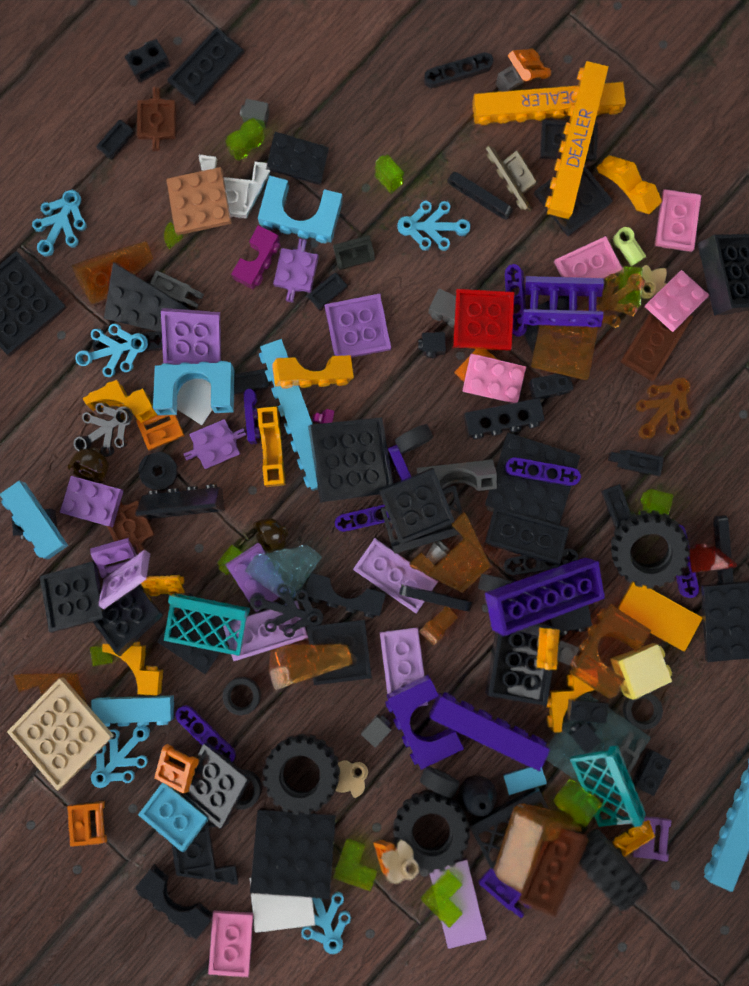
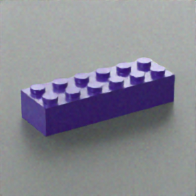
M582 558L485 592L492 630L503 636L605 599L599 562L589 558Z
M447 692L443 694L438 693V697H436L429 712L432 720L539 772L550 751L542 738L536 735L530 737L525 730L517 726L513 729L507 721L497 717L494 720L490 713L482 709L476 711L470 703L463 700L459 703L456 701L455 696Z

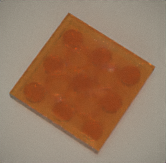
M539 325L531 367L588 380L598 327Z

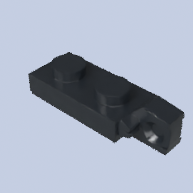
M620 450V454L609 453L608 461L618 463L617 467L657 477L661 476L664 457L632 450Z

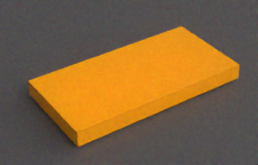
M635 582L630 584L615 612L620 617L684 652L702 620L701 616L656 591L647 589L645 585L642 587L635 586Z

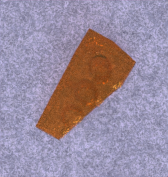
M142 241L86 259L71 266L79 285L92 305L106 299L108 296L113 262L118 263L124 269L135 274L152 261L153 256L147 241Z
M288 644L270 650L269 674L274 689L277 690L353 664L347 645Z

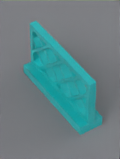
M178 593L169 596L168 603L170 607L164 641L237 656L241 655L247 616H249L250 608ZM175 607L181 608L186 615L179 621L174 615ZM194 612H200L204 617V620L199 624H196L191 617V614ZM214 615L219 616L223 621V624L217 628L210 621V618ZM186 618L193 625V628L187 632L180 624ZM233 619L241 620L240 629L236 632L233 631L228 623ZM205 621L212 629L206 636L198 627ZM177 625L183 635L178 638L170 637L171 628ZM225 625L232 635L223 640L217 630ZM196 629L201 637L197 642L192 641L188 636V633ZM212 633L220 641L216 646L210 645L206 639ZM232 636L237 642L236 650L229 649L225 643Z
M617 745L610 746L606 751L571 756L570 761L599 827L633 823L634 827L642 826L646 813ZM605 758L607 762L606 768L596 763V759ZM584 761L589 764L588 770L580 767L578 762ZM592 766L603 772L601 777L589 772ZM605 774L614 779L613 785L602 779ZM586 777L597 782L595 787L586 782ZM601 784L610 789L608 794L598 790V785ZM612 791L621 796L620 802L610 797ZM593 794L603 798V803L600 804L592 797ZM606 801L617 806L615 811L604 806ZM619 808L628 812L629 817L619 815L617 813ZM601 810L609 814L611 818L602 820Z

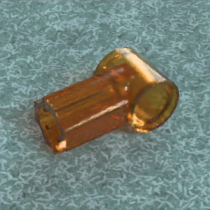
M445 606L419 632L432 645H435L445 634V631L456 621L458 616Z

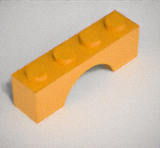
M351 355L332 356L328 360L325 369L317 372L303 368L295 357L276 358L272 364L275 386H281L283 389L291 388L295 385H300L301 388L316 384L319 387L329 386L330 384L344 386L354 378Z
M277 407L257 408L263 449L264 485L266 487L284 486L286 484L279 410Z

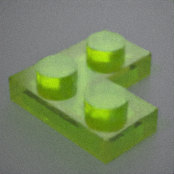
M346 838L333 878L371 891L377 870L359 864L365 844Z
M449 869L420 897L423 903L448 928L463 915V911L450 899L463 884Z

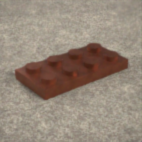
M650 312L620 362L653 382L693 316L690 315L672 332Z
M552 825L518 901L526 906L556 917L589 839L584 835Z

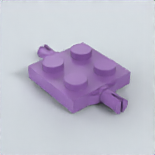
M299 239L298 248L295 250L281 248L273 283L276 287L288 290L286 301L291 303L294 302L295 292H311L318 263V254L305 251L307 241L304 239Z
M224 419L189 434L193 441L194 449L183 453L185 459L188 461L197 456L201 460L204 469H207L240 455L236 439L246 436L244 428L232 432Z

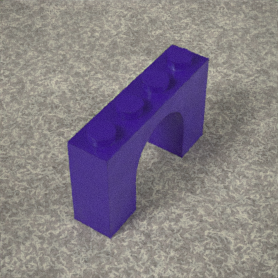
M429 675L386 694L388 701L385 704L389 712H394L396 716L393 719L397 729H402L404 733L402 739L406 748L410 746L413 752L410 756L414 765L419 764L420 769H424L463 750L455 730L451 728L436 735L425 737L416 734L410 727V717L413 711L418 706L438 697V693Z

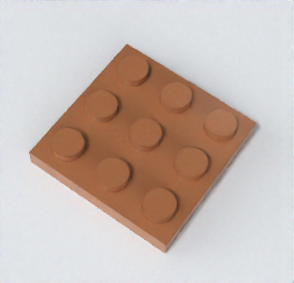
M221 167L166 179L174 229L177 235L232 224Z

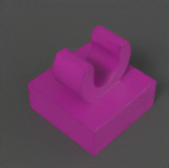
M326 409L322 411V414H313L312 422L320 424L332 423L334 411Z

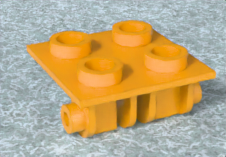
M180 575L148 576L141 583L144 591L150 596L185 593L182 586L184 584V577Z

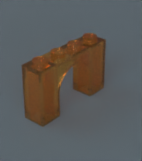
M611 604L606 609L602 608L598 613L597 618L599 620L597 624L594 623L589 629L588 634L590 636L588 640L584 639L579 647L581 652L572 659L570 663L572 668L569 671L570 674L609 699L616 696L625 678L601 662L597 651L600 639L602 637H614L637 650L644 645L651 632L649 628Z

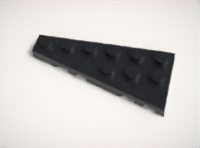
M113 262L104 319L162 333V308L190 310L187 306L180 304L155 286L140 279L131 271Z

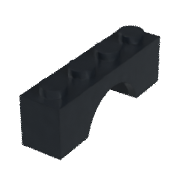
M314 573L310 574L306 588L309 601L319 603L320 600L327 601V606L338 608V605L346 607L345 611L356 613L359 610L364 612V616L374 619L376 615L380 616L386 593L367 588L359 597L352 599L343 598L334 591L329 577Z
M154 864L134 889L137 890L141 898L148 899L154 909L167 915L168 920L172 924L179 925L186 936L193 937L196 940L211 922L213 913L200 902L191 906H182L175 903L170 898L167 890L169 876Z

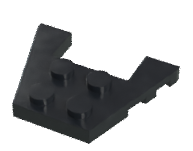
M208 819L185 852H181L172 844L176 876L195 879L203 878L213 880L214 882H229L233 885L239 883L236 864L222 867L215 866L210 827H216V825Z

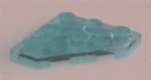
M307 545L278 550L268 554L255 555L245 572L283 601V597L277 592V587L281 583L287 584L292 599H294L296 591L303 586L322 556ZM282 587L280 592H285L287 588Z

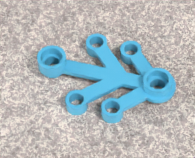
M68 190L63 194L62 199L51 203L45 202L41 205V211L47 216L53 214L55 209L62 208L60 213L43 219H35L32 223L33 228L38 232H42L46 226L54 224L47 239L41 240L37 244V250L42 256L48 257L53 254V244L62 227L66 235V243L70 247L78 245V239L74 236L68 219V215L72 211L76 229L84 231L87 228V224L82 219L78 208L81 204V196L78 192ZM71 198H75L74 202H69ZM50 207L49 211H45V208ZM83 222V225L78 227V223ZM41 223V227L36 228V225ZM70 239H75L74 243H69ZM46 247L50 248L48 252H44Z
M423 201L420 208L411 217H402L398 221V231L402 235H410L420 245L422 250H428L431 247V241L429 238H423L417 230H424L438 244L439 249L442 251H446L449 248L450 241L447 238H442L436 231H455L459 236H465L470 231V223L465 219H461L457 223L436 222L450 211V204L447 201L441 202L439 208L425 222L417 221L424 214L430 213L432 206L429 201ZM424 205L429 206V209L424 210L422 207ZM445 205L448 209L442 210L441 206ZM409 223L410 227L405 228L403 225ZM465 224L466 228L462 229L459 225ZM426 241L429 245L425 247L422 245V242ZM441 242H446L447 246H441Z
M111 324L108 328L109 333L120 336L127 341L126 343L120 344L104 335L101 329H93L91 331V338L99 340L110 347L94 352L79 351L75 357L77 364L87 366L94 359L112 355L107 366L102 370L105 377H112L115 375V367L123 351L130 350L126 360L120 364V368L123 372H130L133 369L132 363L137 353L146 350L148 340L143 334L131 335L122 330L119 324ZM113 326L118 328L117 333L113 332ZM96 331H98V332L100 333V337H99V338H96V337H95V332H96ZM138 339L142 343L140 347L136 345ZM83 355L88 356V361L83 360ZM125 363L129 364L128 370L124 368ZM107 368L112 370L111 375L107 374Z
M137 726L133 731V737L119 752L118 738L120 733L117 729L110 730L116 733V738L109 740L110 762L105 767L104 754L106 746L104 745L102 747L103 752L95 754L97 769L91 775V781L94 786L103 788L110 781L130 783L134 780L135 774L132 770H127L124 773L111 772L116 767L137 766L138 768H144L148 764V758L144 755L136 758H125L139 741H144L150 736L148 726ZM139 730L143 731V737L138 736ZM140 758L144 759V765L139 764ZM126 773L131 775L130 780L125 778ZM98 775L103 776V781L98 780Z
M341 892L333 893L332 902L327 913L322 899L312 898L318 915L314 914L315 924L324 929L325 935L314 931L312 926H304L301 932L304 939L312 938L322 943L325 951L329 954H337L341 951L343 947L341 934L351 918L348 911L340 912L339 922L333 932L331 922L338 906L344 900ZM335 896H340V897H341V901H339V902L335 901V900H334V897H335ZM347 915L348 919L346 921H343L341 919V916ZM308 929L311 931V934L306 935L304 931ZM331 941H334L337 945L335 947H331L329 943Z

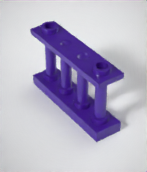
M526 276L525 295H531L530 309H524L523 324L601 327L603 311H597V297H602L604 278ZM538 295H550L549 310H538ZM558 296H569V310H557ZM577 296H589V311H577Z

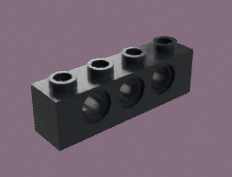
M540 398L466 412L463 415L467 437H473V440L484 438L485 434L490 433L492 436L501 435L505 430L517 432L522 430L521 427L529 426V429L540 427V423L545 421ZM524 412L527 415V420H520L518 413ZM502 415L506 416L509 420L508 424H502L499 421V417ZM482 419L488 420L490 427L483 428L480 421Z

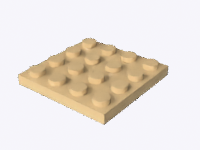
M63 677L59 678L7 731L57 791L114 736Z

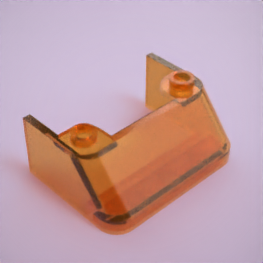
M527 804L517 805L512 812L496 861L495 875L501 882L522 894L534 867L542 840L553 841L557 839L562 828L580 832L581 827L569 814Z

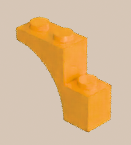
M609 155L597 167L599 174L611 179L626 193L636 210L650 214L662 202L655 184L642 181L634 162Z
M117 380L108 382L104 387L90 392L83 398L85 404L92 411H95L96 405L101 402H106L109 406L129 407L141 423L157 415L149 395L143 388L127 396L123 386Z
M136 641L126 652L118 657L124 660L132 669L137 681L138 694L159 695L162 690L163 670H157L158 666H146V669H144L146 645H140V641ZM108 643L103 644L102 652L116 655Z
M596 669L569 670L570 675H567V684L571 686V689L549 691L546 707L549 708L550 715L547 716L548 728L551 727L554 733L562 732V722L568 709L569 699H576L586 692L598 690Z

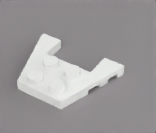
M199 155L202 171L216 168V157ZM255 162L252 181L224 177L230 216L248 217L271 172L266 170L267 163Z

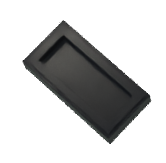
M119 119L97 144L96 148L112 160L135 134V131Z
M335 272L310 292L307 298L320 311L325 307L324 304H329L347 289L348 285Z
M265 369L234 374V395L244 393L246 389L253 391L268 389Z

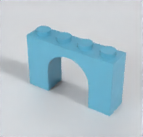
M269 176L258 215L259 224L268 230L274 228L284 234L294 233L304 239L310 237L320 243H332L343 202L342 194L324 189L317 213L308 220L297 221L291 219L284 212V204L289 190L288 180Z
M184 362L180 365L164 363L160 366H155L153 409L158 416L177 415L178 392L183 384L192 379H203L211 384V407L214 413L234 412V368L231 362H200L199 364Z

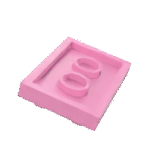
M663 190L655 246L692 252L695 246L701 195Z
M606 236L554 261L561 277L606 279L623 270Z
M681 270L644 307L673 332L707 299L709 294Z
M470 354L462 392L517 403L526 366Z
M214 910L209 961L210 975L249 976L253 913Z

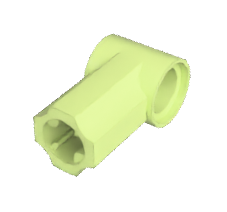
M623 227L614 235L613 244L621 250L631 267L646 257L635 240L634 232L631 228ZM620 235H625L627 241H622Z

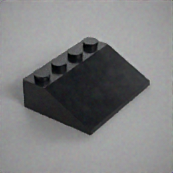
M749 234L712 235L697 243L714 316L749 311Z
M217 484L205 485V489L191 486L186 487V491H179V488L167 489V493H160V490L148 491V495H142L135 514L146 519L222 512L225 511L223 489L217 487Z
M537 623L505 636L495 632L485 694L497 698L547 706L552 670L536 668L539 628L559 630V627Z

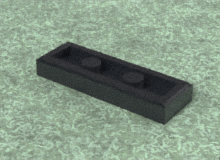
M620 484L601 491L615 529L621 526L620 522L623 519H630L629 515H631Z

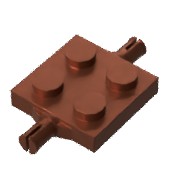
M153 87V98L137 100L138 139L152 140L153 151H160V140L176 139L175 100L161 99V89L159 87Z
M138 500L129 505H123L120 502L113 527L107 526L114 542L128 538L132 547H135L139 554L145 550L142 543L154 536L155 532L148 519L136 516L135 511L139 505Z

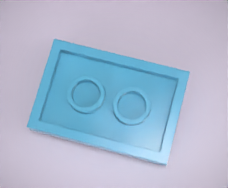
M163 782L138 814L181 852L186 851L208 821L204 814L172 787Z

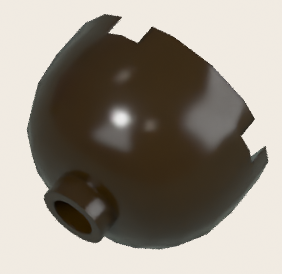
M91 448L81 449L76 452L68 464V469L72 468L74 470L73 474L81 479L92 482L94 481L93 479L99 480L98 483H102L106 479L109 465L99 449Z
M272 518L261 519L253 523L254 530H258V534L255 535L256 540L265 553H267L268 558L280 553L285 548L288 531L284 525L281 526L278 521Z

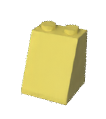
M652 643L610 658L624 696L633 700L672 682L670 677L672 676V671L669 665L665 664V653L661 646Z

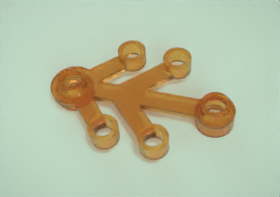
M638 273L632 274L628 278V285L613 295L615 286L620 283V278L616 274H610L607 277L605 293L604 289L602 292V296L604 295L602 303L597 306V311L604 312L609 310L634 316L637 313L635 305L632 303L618 304L617 302L633 290H641L645 285L644 277ZM633 307V310L628 313V309ZM603 315L602 323L616 328L621 324V319L617 315H611L610 317ZM616 318V322L612 324L613 319Z
M677 378L671 385H651L647 389V394L650 397H655L659 393L671 392V394L666 399L640 400L636 403V409L639 412L649 408L660 407L649 423L639 428L641 438L650 439L655 435V427L665 413H667L668 419L667 433L674 435L679 431L674 410V402L677 398L680 410L677 413L678 418L685 420L690 417L691 413L686 399V394L690 391V383L686 379ZM677 385H681L683 387L682 391H679L677 389ZM651 388L656 389V394L651 393ZM640 403H644V404H645V408H644V409L640 408V406H639ZM682 411H685L687 413L686 417H683L681 415ZM671 425L675 427V432L670 430ZM644 429H647L649 431L648 435H645L643 433Z

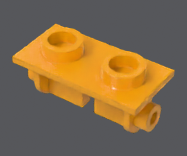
M539 628L536 668L557 669L558 629Z
M650 820L644 821L642 826L632 827L629 829V833L625 832L619 837L614 838L613 845L617 849L621 848L623 857L655 838Z

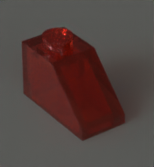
M707 543L695 545V549H690L689 557L692 572L737 567L735 561L715 546L708 547Z

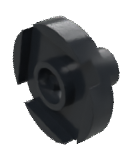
M155 452L142 459L138 471L141 481L146 487L152 490H166L176 481L178 466L171 456L163 452ZM161 466L163 473L157 477L155 476L156 472L153 470Z

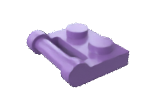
M128 538L91 548L90 551L102 578L107 577L128 561L108 567L106 566L107 564L128 558L131 560L136 556Z
M645 816L644 821L650 820L654 835L655 826H661L659 852L654 851L655 838L633 851L631 855L638 858L668 861L669 827H671V820Z

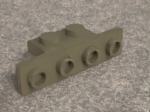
M486 147L489 152L487 157L493 164L497 165L498 169L496 171L502 179L505 178L507 181L506 187L512 195H516L518 199L516 203L519 208L530 212L532 208L523 194L535 186L538 181L521 154L516 151L502 162L493 147Z

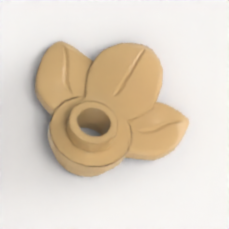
M645 265L639 271L638 278L640 284L638 285V293L642 298H652L667 284L664 283L666 279L665 268L651 271L649 266ZM644 287L649 288L648 293L644 291Z
M349 761L338 762L340 775L336 792L344 793L351 791L354 798L359 797L365 789L364 780L368 776L367 766L362 762H355L353 764ZM358 768L362 770L360 776L356 775V769Z
M400 840L396 851H387L382 854L383 863L389 869L386 875L388 881L400 883L404 879L410 880L417 875L419 870L418 864L413 859L412 848L406 842ZM406 865L409 866L408 873L406 872Z

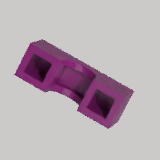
M259 225L249 241L251 248L259 252L257 259L245 261L240 258L231 274L235 281L253 290L256 285H260L263 278L262 273L265 269L269 268L272 262L271 257L273 253L278 252L281 244L279 243L278 235Z

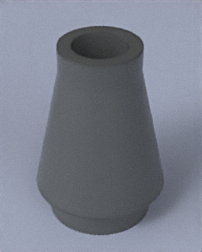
M441 540L434 542L422 561L431 568L448 555L450 548Z

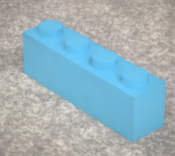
M18 481L0 493L3 499L1 503L7 510L10 509L14 515L12 516L13 521L18 526L21 525L24 530V537L35 546L34 551L40 558L50 559L69 546L25 482Z
M174 695L102 697L91 700L92 711L106 727L110 726V723H118V726H129L133 722H137L138 726L149 725V722H157V725H167L169 721L174 719Z

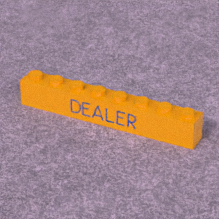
M586 61L584 67L579 69L577 79L580 80L579 86H575L572 96L575 98V102L570 105L568 116H571L570 122H566L563 134H566L565 141H561L559 152L562 153L561 158L557 159L554 168L557 171L556 178L553 177L550 184V189H553L551 196L548 195L545 207H548L547 214L569 219L572 215L609 66Z
M623 82L604 83L597 116L602 113L614 115L623 110L626 104ZM575 86L474 94V123L487 125L491 122L503 124L516 120L517 122H524L528 119H535L537 121L546 118L561 119L568 116L570 105L575 102V98L572 97Z

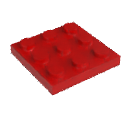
M456 289L453 347L511 351L514 292Z

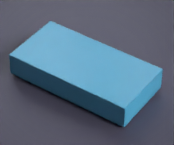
M526 767L503 774L509 795L547 784L542 768L540 772L531 767Z

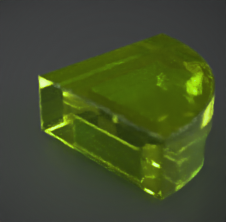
M171 221L164 231V241L169 249L184 238L182 234L177 235L175 233L174 225Z
M90 647L93 666L113 663L110 653L102 652L101 647Z

